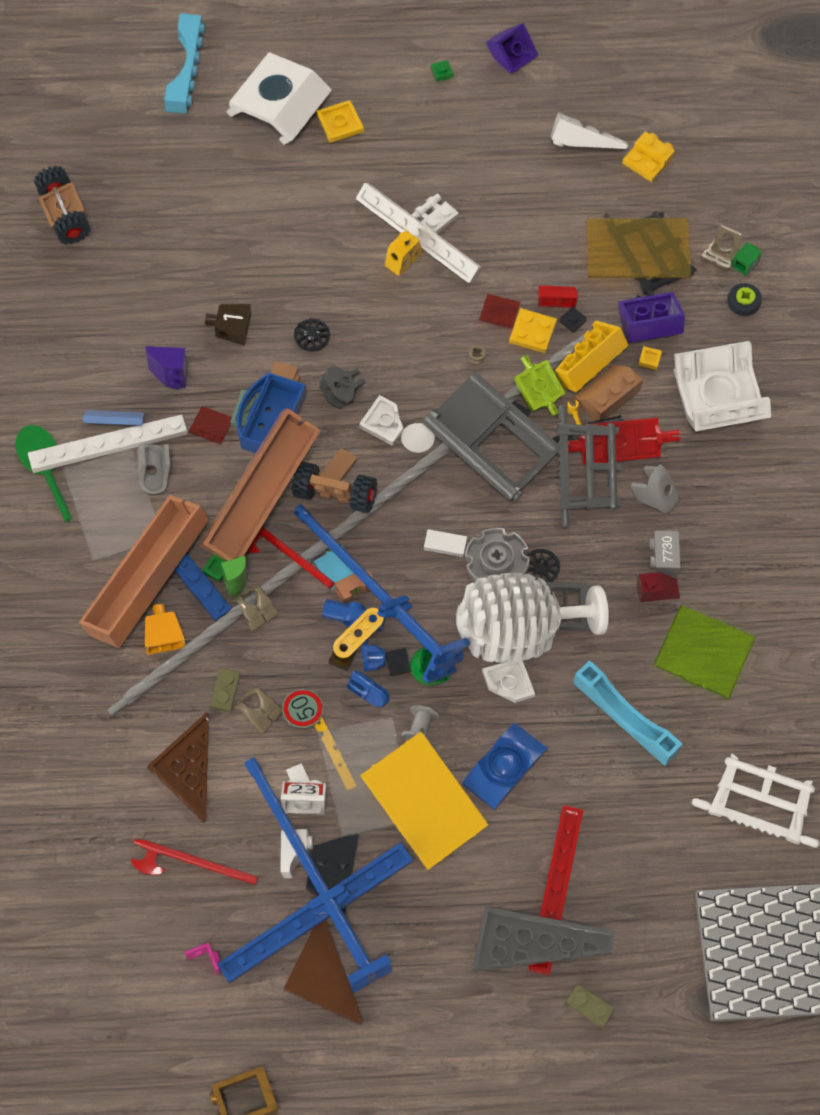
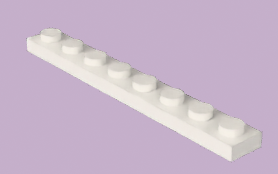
M364 183L356 197L359 202L399 232L405 230L410 232L420 240L422 249L466 282H473L481 266L372 185Z
M178 415L28 452L32 471L36 473L136 448L140 444H152L187 435V429L183 416Z

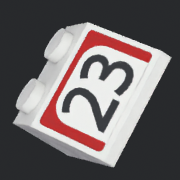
M296 779L283 782L281 806L285 813L325 815L326 783L318 780H311L307 783Z

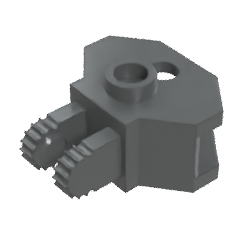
M331 366L321 375L319 387L329 404L338 409L347 406L353 400L354 390L366 384L364 379H360L357 382L354 381L353 377L360 373L358 368L349 372V370L344 371L336 366ZM328 389H331L332 394L328 393Z

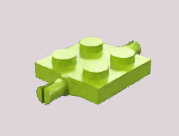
M528 355L523 356L520 359L526 369L513 379L529 409L533 412L547 406L552 416L558 414L559 412L554 402L566 393L548 360L540 364H532Z

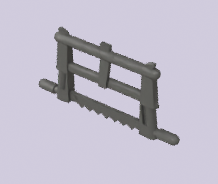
M560 405V422L557 423L558 436H560V441L557 444L560 449L557 453L560 456L557 461L560 462L558 469H560L558 474L560 480L558 483L561 486L558 491L561 492V498H559V511H562L561 525L566 529L569 527L568 510L586 508L588 511L593 508L610 507L614 511L617 509V506L621 507V502L617 499L616 471H621V463H616L615 434L618 433L619 427H615L613 423H609L608 426L566 423L567 408L565 405ZM568 436H585L587 498L569 497ZM593 436H608V463H594ZM594 470H606L609 472V498H595Z

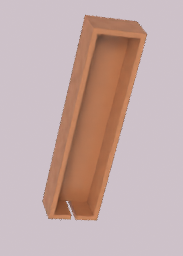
M288 408L283 410L199 546L224 561L244 556L321 430L306 420L298 426L296 423L300 422L302 417Z
M171 495L168 496L79 621L81 627L90 637L120 648L209 521L201 506L188 501L184 502L183 499Z

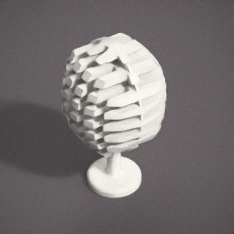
M501 573L500 575H489L487 578L481 577L476 579L474 583L472 582L466 586L464 598L457 609L456 625L461 638H466L471 643L468 648L476 658H479V654H481L484 660L498 663L506 661L516 662L518 660L525 661L532 657L537 658L551 649L557 629L559 631L561 619L587 617L588 625L594 634H605L608 627L609 612L603 588L599 585L590 587L586 595V605L560 607L554 592L551 595L546 582L539 577L538 581L535 580L536 578L533 575H523L522 573Z

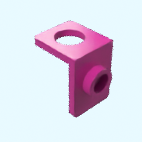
M209 943L185 952L187 961L208 952L217 976L220 975L217 965L220 962L216 950L211 951Z

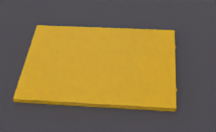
M422 732L407 740L399 748L378 763L373 764L371 768L360 775L427 870L488 826V823Z

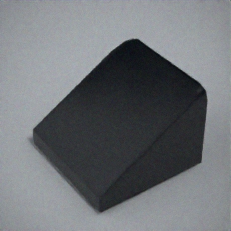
M406 648L386 652L390 676L411 672Z

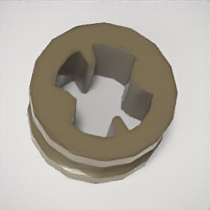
M480 345L472 346L468 352V360L475 365L482 364L485 360V349ZM474 353H480V357H477V355L474 357L473 355Z

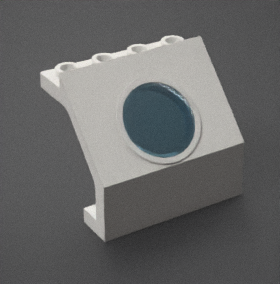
M269 52L229 101L230 107L226 112L231 117L239 112H245L270 123L282 134L279 140L286 144L295 138L332 89L313 70Z

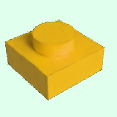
M643 346L638 366L657 371L662 351Z

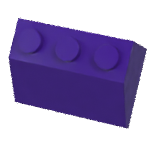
M674 292L618 301L622 328L628 343L684 333L685 314Z

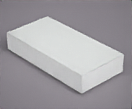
M428 529L424 550L463 557L467 536Z

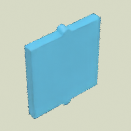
M327 551L325 555L314 561L318 570L335 583L354 574L333 551Z

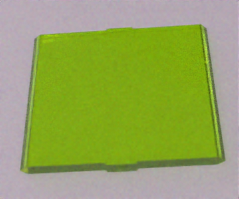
M680 606L653 665L692 685H697L722 697L730 698L756 638L724 624L720 620L710 618L685 606Z

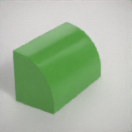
M245 555L221 563L223 581L229 597L238 595L246 587L247 568Z

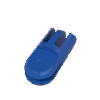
M358 670L353 671L346 688L378 708L385 706L389 702L390 696L385 688Z

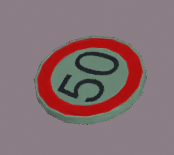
M295 690L287 695L283 701L282 713L284 719L295 728L306 729L313 727L323 716L324 706L322 699L311 690Z

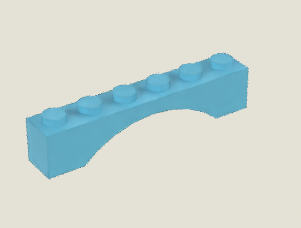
M180 13L177 27L178 37L187 52V58L180 74L167 85L164 104L165 112L187 114L188 106H192L191 92H194L195 89L193 78L197 77L196 63L200 61V52L198 50L202 48L203 38L201 34L205 33V23H202V15Z
M590 660L575 674L573 684L664 766L680 752L682 743L668 730L651 722L634 709L614 688L606 675Z

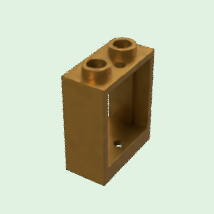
M263 1066L211 1085L213 1092L209 1094L213 1106L218 1105L220 1113L216 1115H227L220 1094L221 1090L256 1077L267 1107L246 1115H275L279 1113Z

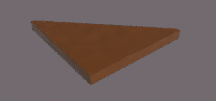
M207 712L147 766L203 823L206 822L209 739V714Z
M325 920L312 929L284 987V991L358 1025H362L363 1020Z

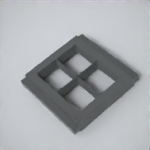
M546 582L551 595L552 590L563 591L564 605H559L560 607L586 605V595L590 584ZM567 591H579V605H568ZM587 617L579 618V623H568V619H564V622H560L559 630L590 631Z

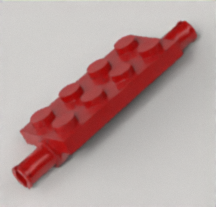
M657 417L591 424L608 426L609 423H613L615 427H619L618 433L615 434L616 461L661 457L660 449L663 443L681 441V437L675 436L681 435L680 430H660ZM580 436L579 440L568 441V446H570L568 447V453L580 452L582 464L586 465L585 436ZM593 436L594 463L608 462V436Z

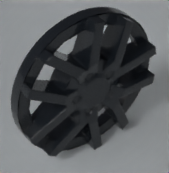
M309 318L301 323L299 322L294 329L295 342L303 350L318 351L324 348L330 340L329 327L320 319ZM318 341L320 346H316L315 342ZM311 343L313 347H307V345Z
M535 549L526 555L528 557L532 556L534 560L529 561V565H533V567H529L527 574L528 572H533L532 575L534 577L538 574L541 579L544 576L547 579L544 580L545 582H553L558 577L560 561L553 552L547 549ZM540 553L541 558L537 559L535 554ZM543 553L548 554L550 556L544 559ZM551 559H554V560H555V562L550 563V564H549V562H548V561H550ZM557 566V570L555 571L552 567Z

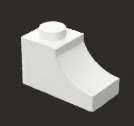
M297 829L296 832L310 855V849L314 847L313 836L309 835L307 829ZM281 830V873L284 878H293L294 869L300 860L284 831Z

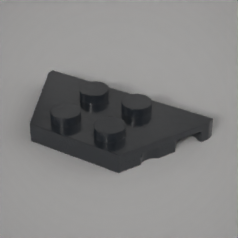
M359 833L314 845L311 859L328 889L333 888L352 875ZM308 876L306 890L313 895L319 896ZM347 906L342 909L344 915L346 914Z

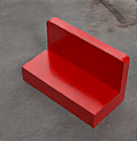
M538 286V307L571 308L573 306L576 308L578 299L576 287Z

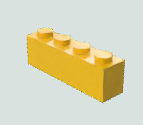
M595 320L592 324L593 329L583 335L585 340L582 343H577L574 346L575 351L573 354H568L555 370L564 389L573 392L579 391L590 379L594 378L599 371L608 366L616 356L620 355L629 346L621 327Z

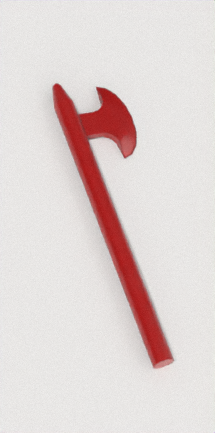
M264 527L260 528L247 550L250 553H259L261 550L256 547V542L263 537L329 589L335 584L334 581Z
M133 840L141 848L147 849L146 856L142 860L131 858L133 867L144 874L159 875L166 870L156 865V858L159 853L253 885L257 884V876L147 840Z

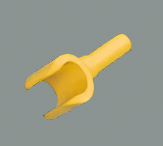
M575 400V406H570L568 401L567 412L573 415L576 424L581 425L578 416V400Z

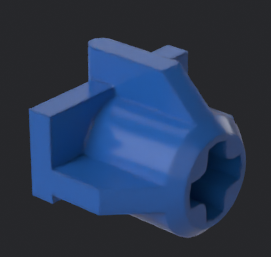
M368 640L362 646L364 671L378 670L384 667L386 663V651L377 645H368Z

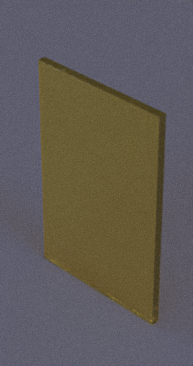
M587 218L588 278H691L688 218Z

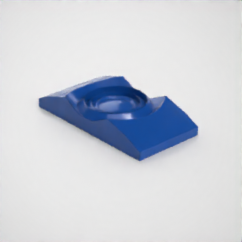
M514 723L500 736L490 751L477 762L462 782V785L495 811L548 748Z

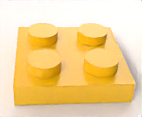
M350 100L316 111V116L329 143L364 132V127Z
M520 308L509 343L546 354L557 318Z

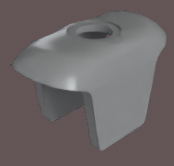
M140 444L137 449L140 486L147 493H161L166 489L170 467L168 444H164L163 448L154 444ZM149 466L155 467L157 473L149 475L146 473V468Z
M661 464L657 467L645 466L643 470L649 480L648 485L632 483L630 486L636 499L639 502L657 508L662 513L667 514L671 512L677 505L679 498L671 476ZM664 490L669 491L668 495L665 496Z

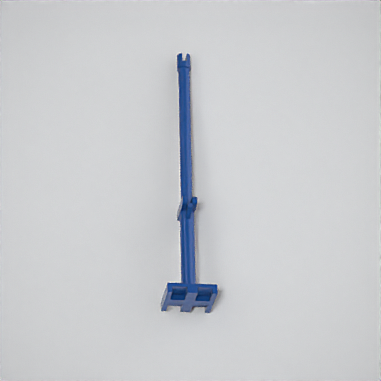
M302 504L298 505L293 513L382 602L377 614L384 618L396 617L433 655L422 679L428 684L456 673L457 669L454 666L463 660L465 655L462 653V650L470 646L471 643L466 638L441 646L408 613L413 605L408 603L409 598L407 596L393 599L311 516V513Z
M253 757L247 760L245 766L248 772L254 778L319 893L318 897L309 902L312 915L329 913L360 970L348 976L352 991L355 993L392 972L391 961L387 954L374 962L370 961L340 908V905L350 896L349 892H345V887L342 884L330 890L328 889L265 778L256 758Z

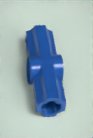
M326 599L322 617L343 622L345 626L350 627L367 609L357 602L346 604ZM372 615L369 617V621L374 623L377 621V617ZM384 617L382 625L376 631L382 632L385 622Z

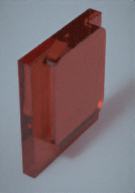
M487 293L479 320L512 329L520 302Z
M201 406L189 429V433L221 445L230 428L232 417Z

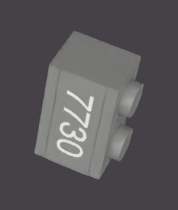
M654 531L653 538H649V550L653 552V556H650V568H653V573L661 572L668 576H678L680 571L679 531Z

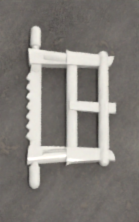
M731 754V758L725 759L727 767L720 783L717 785L719 789L712 804L698 798L692 800L693 806L709 810L708 813L711 815L728 817L731 822L735 820L738 824L743 823L746 827L751 825L754 830L759 828L761 832L767 831L769 835L774 833L777 838L780 836L786 837V840L794 844L802 842V844L814 848L819 846L817 839L801 835L804 817H807L809 796L815 791L814 786H812L813 781H805L803 783L775 773L776 768L768 765L767 770L739 761L734 754ZM736 769L763 777L764 782L761 792L733 783ZM772 781L800 790L797 803L768 795ZM733 791L794 812L789 829L726 808L725 804L729 792Z

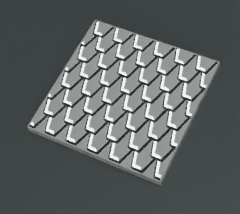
M820 884L695 891L711 1022L820 1015Z

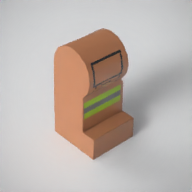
M365 570L373 578L372 573ZM355 574L335 583V592L342 603L346 604L352 602V597L360 592L370 591Z

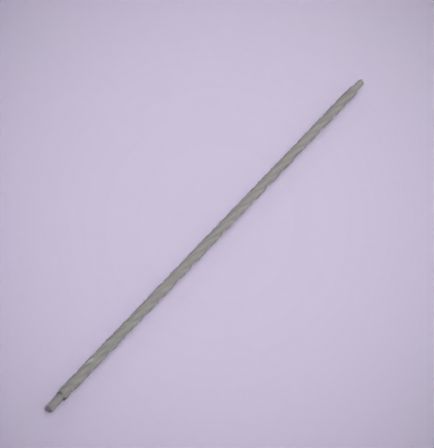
M583 335L576 341H572L548 360L553 370L562 363L568 354H573L575 351L574 346L585 340ZM515 385L504 397L512 403L521 395V392L517 385ZM442 443L415 466L398 477L391 485L379 492L374 499L375 503L372 504L373 508L372 510L370 509V512L355 511L344 522L332 529L329 534L337 541L356 527L362 519L370 516L380 508L385 501L391 499L404 489L409 482H412L428 470L432 464L447 455L451 449L445 443ZM319 540L300 556L310 563L329 547L322 540ZM292 561L260 587L268 595L285 583L292 575L299 572L302 567ZM256 591L245 598L244 601L249 604H255L257 599ZM239 604L186 644L174 656L167 659L150 675L129 689L118 702L107 709L108 714L112 717L127 704L131 705L144 692L161 681L169 672L175 670L189 659L193 653L213 640L218 633L224 631L243 615Z

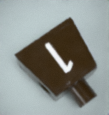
M251 304L219 305L217 315L206 314L205 325L215 326V336L217 338L245 345L251 319Z

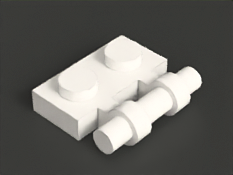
M439 194L429 197L424 205L418 206L414 209V213L411 214L416 219L419 218L421 223L436 234L452 223L459 215L446 201L441 206L438 204L441 200ZM429 209H432L433 212L427 215L426 212Z

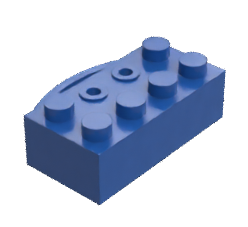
M270 372L257 380L244 395L237 412V433L241 449L256 453L278 416L286 408L298 415L306 398V384ZM260 392L249 411L245 427H241L242 416L247 404L256 393Z

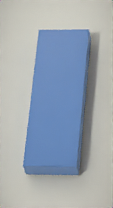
M86 410L83 415L84 423L142 425L145 420V413Z

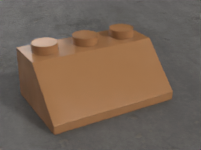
M613 364L575 394L572 400L574 402L578 400L579 407L594 421L606 419L640 392L643 379L630 367Z

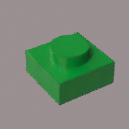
M448 60L431 64L430 69L436 82L453 78V71Z
M213 554L202 569V572L220 583L223 579L221 563L226 561Z

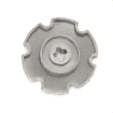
M504 528L486 529L481 532V538L473 537L467 545L465 561L470 562L466 565L467 573L474 582L478 578H487L489 575L527 574L530 558L525 555L528 553V547L525 541L515 532L506 534Z

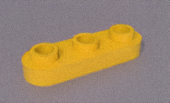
M367 609L335 641L333 650L338 657H350L382 625L383 617L377 614L379 609ZM372 615L377 617V621L374 623L369 621V617ZM361 630L362 636L356 637L354 632ZM342 644L347 645V651L342 652L340 646Z

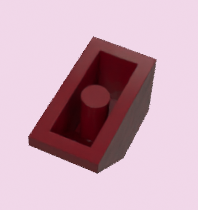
M661 572L639 574L636 585L640 602L680 599L676 578Z

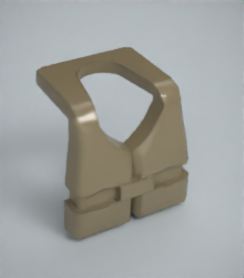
M720 225L715 239L703 252L701 258L712 264L715 263L716 266L728 270L739 248L742 234L724 225ZM724 233L732 234L734 237L733 247L722 250L720 246Z
M252 585L232 598L233 602L239 604L251 630H256L265 624V620L269 621L279 615L276 606L272 604L270 598L258 585ZM256 591V603L249 604L242 599V596Z
M249 688L233 705L234 710H242L260 734H263L272 725V721H275L282 714V707L279 704H275V701L259 688ZM257 694V708L247 707L242 702L249 695Z

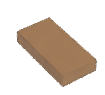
M340 448L321 472L320 476L342 481L357 462V457Z

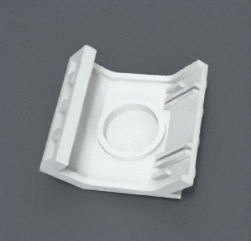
M750 341L674 354L675 369L673 371L687 421L695 432L771 418L769 397L761 398L753 371Z

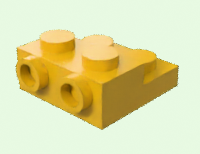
M645 131L635 142L634 148L623 158L622 163L645 179L653 182L673 160L675 150L670 143L666 142L664 144L655 133L649 134Z

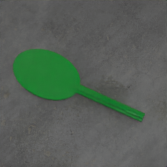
M37 425L23 427L18 432L15 442L19 460L32 473L28 452L57 446L51 434ZM55 468L34 473L45 476L64 521L70 522L72 517L52 475V471Z

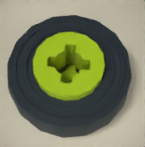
M749 283L735 285L731 288L727 297L730 309L735 314L741 316H749L756 313L762 303V295L759 289Z

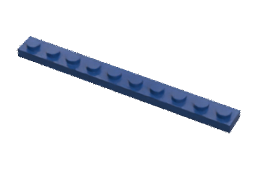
M401 843L339 883L345 887V892L348 891L350 894L340 905L341 909L413 863L412 858ZM308 903L217 963L230 984L330 918L329 913L313 916Z

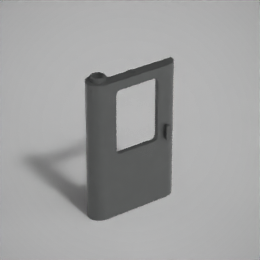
M475 370L437 410L433 409L422 421L424 426L509 502L512 500L517 501L523 494L522 490L558 454L557 452L560 449L551 437ZM500 424L504 425L540 457V461L517 483L513 482L477 450V446Z

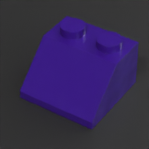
M146 346L149 370L166 387L172 389L186 388L188 366L185 348Z

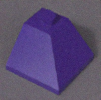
M524 23L499 32L486 41L493 58L509 73H514L538 56V52Z

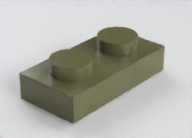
M223 668L219 669L210 704L211 709L231 713L240 679V672Z
M579 984L576 985L565 1003L601 1028L605 1026L615 1009Z

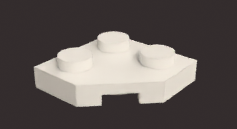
M379 395L360 422L359 428L393 446L403 432L397 405Z
M522 660L504 662L482 669V674L489 691L514 703L535 697L534 689Z

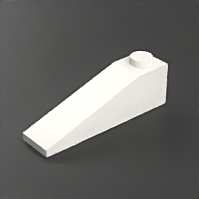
M558 113L551 133V139L554 140L553 143L562 147L565 144L567 146L627 149L628 147L627 142L604 132L599 134L600 131L592 126L583 127L580 121L561 113Z

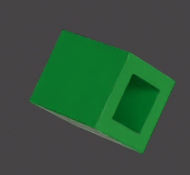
M746 242L735 254L731 267L747 277L759 263L762 251L757 246Z

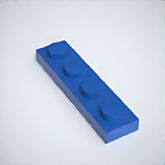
M186 552L174 569V572L216 622L232 608Z

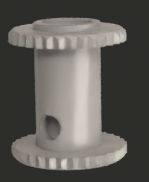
M414 705L410 708L411 713L415 715L411 729L402 733L405 741L410 740L419 732H422L426 737L430 721L437 720L439 717L438 713L429 707Z

